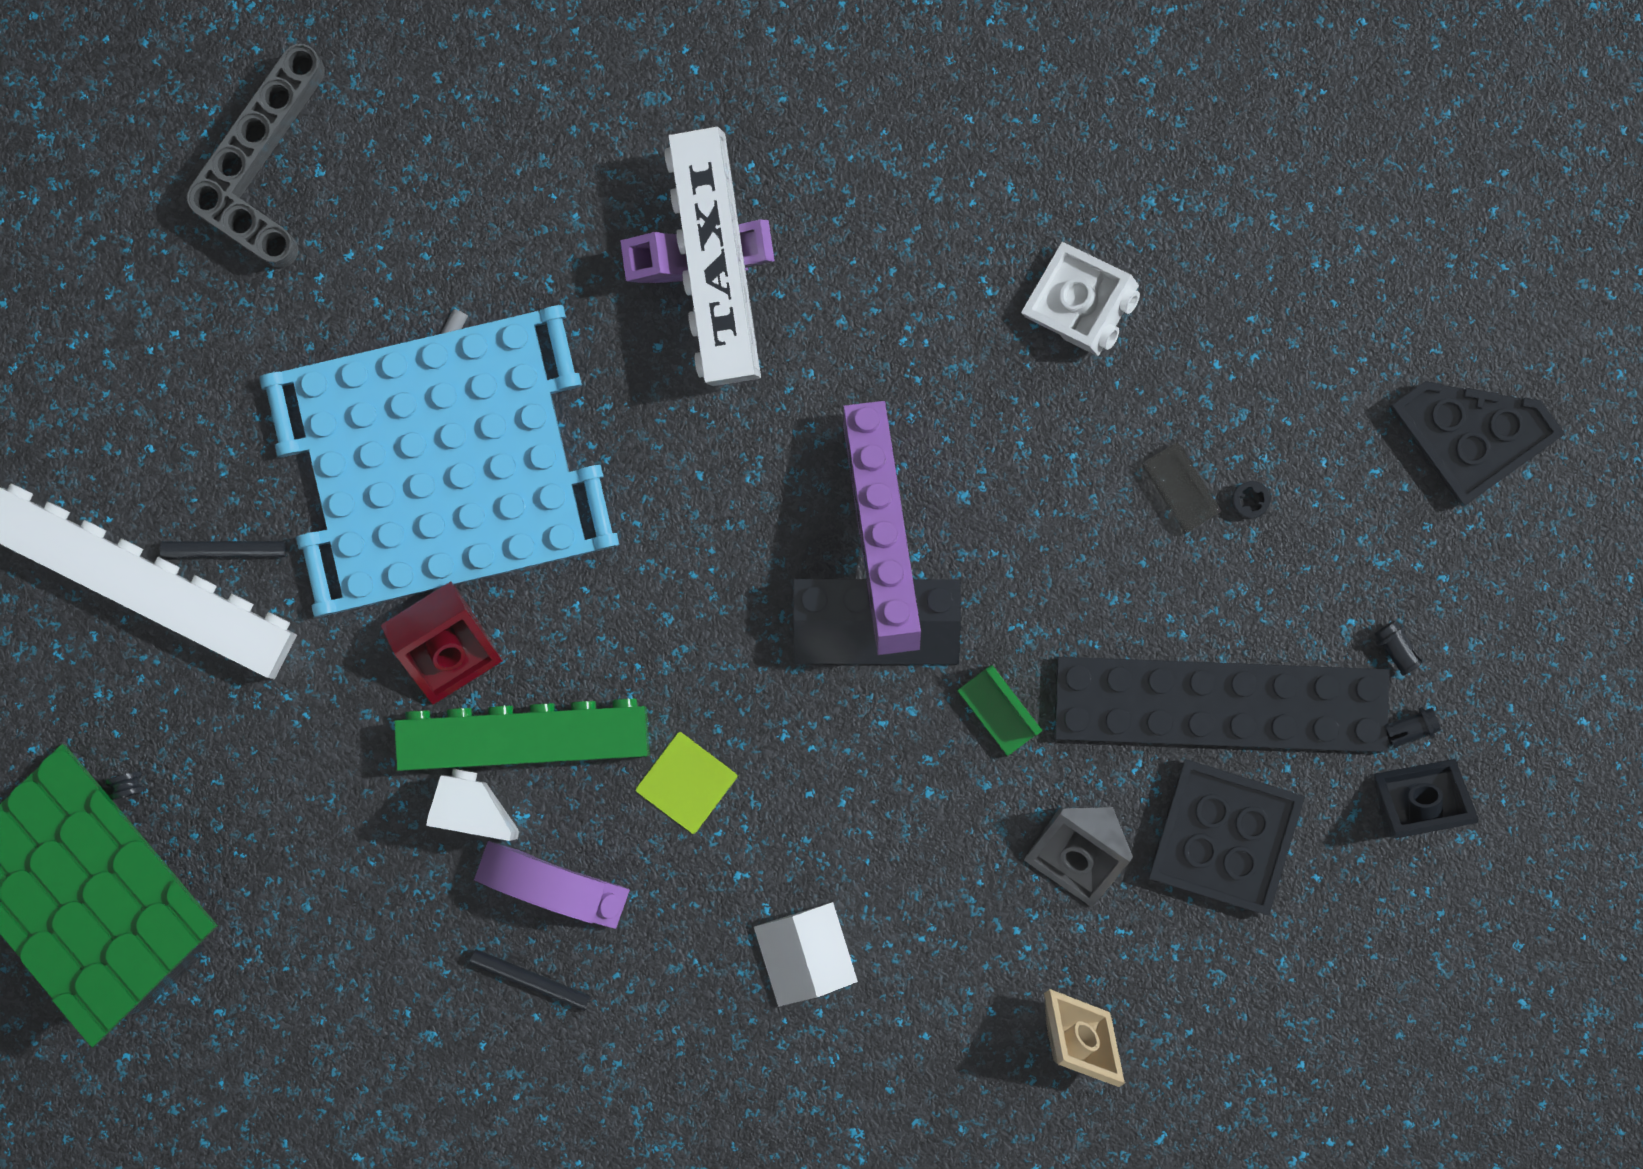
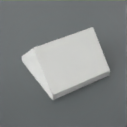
M833 902L754 926L778 1007L817 998L858 982Z

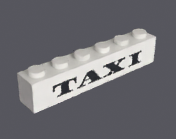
M712 127L669 135L670 147L665 148V161L669 173L674 172L676 188L671 189V202L675 214L680 213L682 229L677 230V243L681 255L686 254L688 270L683 271V283L687 296L692 295L694 311L689 312V324L693 337L698 336L700 352L695 353L697 374L699 378L704 377L705 383L711 386L760 379L761 373L725 133L719 127Z

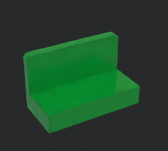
M993 665L987 667L957 690L1006 756H1009L1031 738L1042 732L1040 726Z

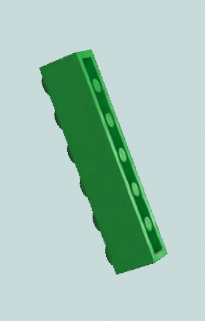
M637 699L612 700L613 708L596 709V701L571 702V710L555 711L554 703L532 704L529 705L530 713L513 714V706L488 707V715L472 716V708L447 709V718H431L430 711L405 712V720H395L397 771L650 756L647 707L637 706Z

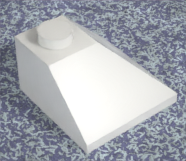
M453 769L452 776H440L426 826L507 841L518 839V828L488 784L476 781L477 773Z

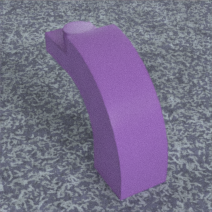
M759 219L739 224L745 271H748V267L775 261L769 220ZM652 232L620 240L627 282L664 283L683 281V271L688 270L686 254L681 255L679 251L677 234Z
M490 841L487 842L474 879L492 889L539 907L588 923H597L614 929L617 928L630 891L623 886L568 870L523 851Z

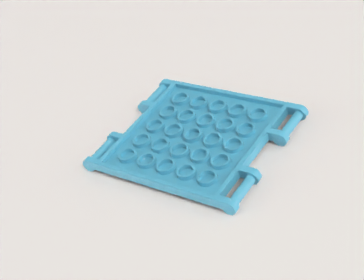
M563 305L551 306L540 311L282 372L268 373L259 377L262 390L267 392L278 443L275 444L277 457H287L305 452L310 453L327 530L296 536L298 549H303L315 601V604L311 605L314 617L327 616L436 590L450 581L457 585L619 546L617 533H612L600 479L604 477L601 465H593L569 472L551 394L582 386L580 374L574 371L563 324V319L566 318ZM547 324L559 377L550 380L547 379L536 332V326ZM294 384L306 435L305 438L294 440L282 388ZM584 483L596 533L595 538L585 540L573 490V485ZM328 543L331 544L343 598L331 600L319 549L320 545Z

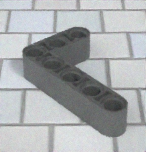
M305 44L290 46L283 53L187 193L189 207L199 217L275 268H285L296 260L298 244L283 227L250 206L240 197L325 75V67L322 60L310 46ZM300 59H312L313 66L308 73L304 75L294 73V66ZM280 91L288 92L289 101L284 107L280 109L271 107V99L276 93ZM255 125H264L266 128L264 137L258 142H249L247 140L249 130ZM233 158L241 159L242 168L240 172L234 176H226L224 174L225 164ZM208 192H217V205L210 210H202L200 206L202 197ZM242 215H251L252 225L250 229L244 233H236L234 230L236 219ZM277 237L285 238L286 248L284 252L278 256H269V243Z

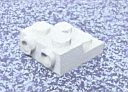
M1061 242L1021 313L1025 318L1060 334L1064 340L1099 356L1103 348L1109 350L1115 344L1119 335V328L1116 325L1124 312L1130 314L1135 309L1140 297L1139 291H1136L1139 285L1131 274Z

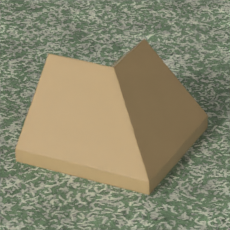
M1051 989L1044 993L1046 1024L1053 1061L1058 1065L1117 1087L1123 1085L1125 1082L1110 1012Z

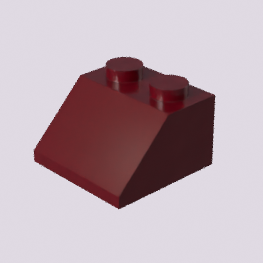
M451 581L381 625L395 656L432 705L503 662L471 608Z

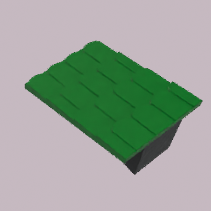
M61 744L0 804V935L51 996L55 1005L93 1048L126 1016L148 1009L207 951L201 942L218 925L65 744Z

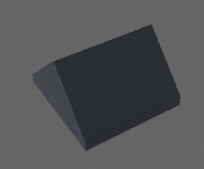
M1456 759L1374 774L1385 837L1396 839L1478 823V815Z

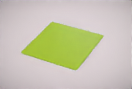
M679 732L638 785L636 792L689 832L695 834L737 779L738 775L682 732Z

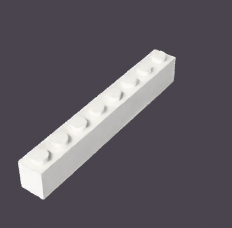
M10 483L8 489L0 487V544L267 678H276L297 637V634L287 630L290 622L270 612L263 618L251 612L254 604L232 593L227 600L214 593L216 585L194 575L192 581H189L177 575L180 567L160 557H157L154 563L141 557L143 549L121 538L118 544H115L103 538L106 530L84 520L81 526L67 520L70 512L47 501L43 508L31 502L33 494L17 485Z

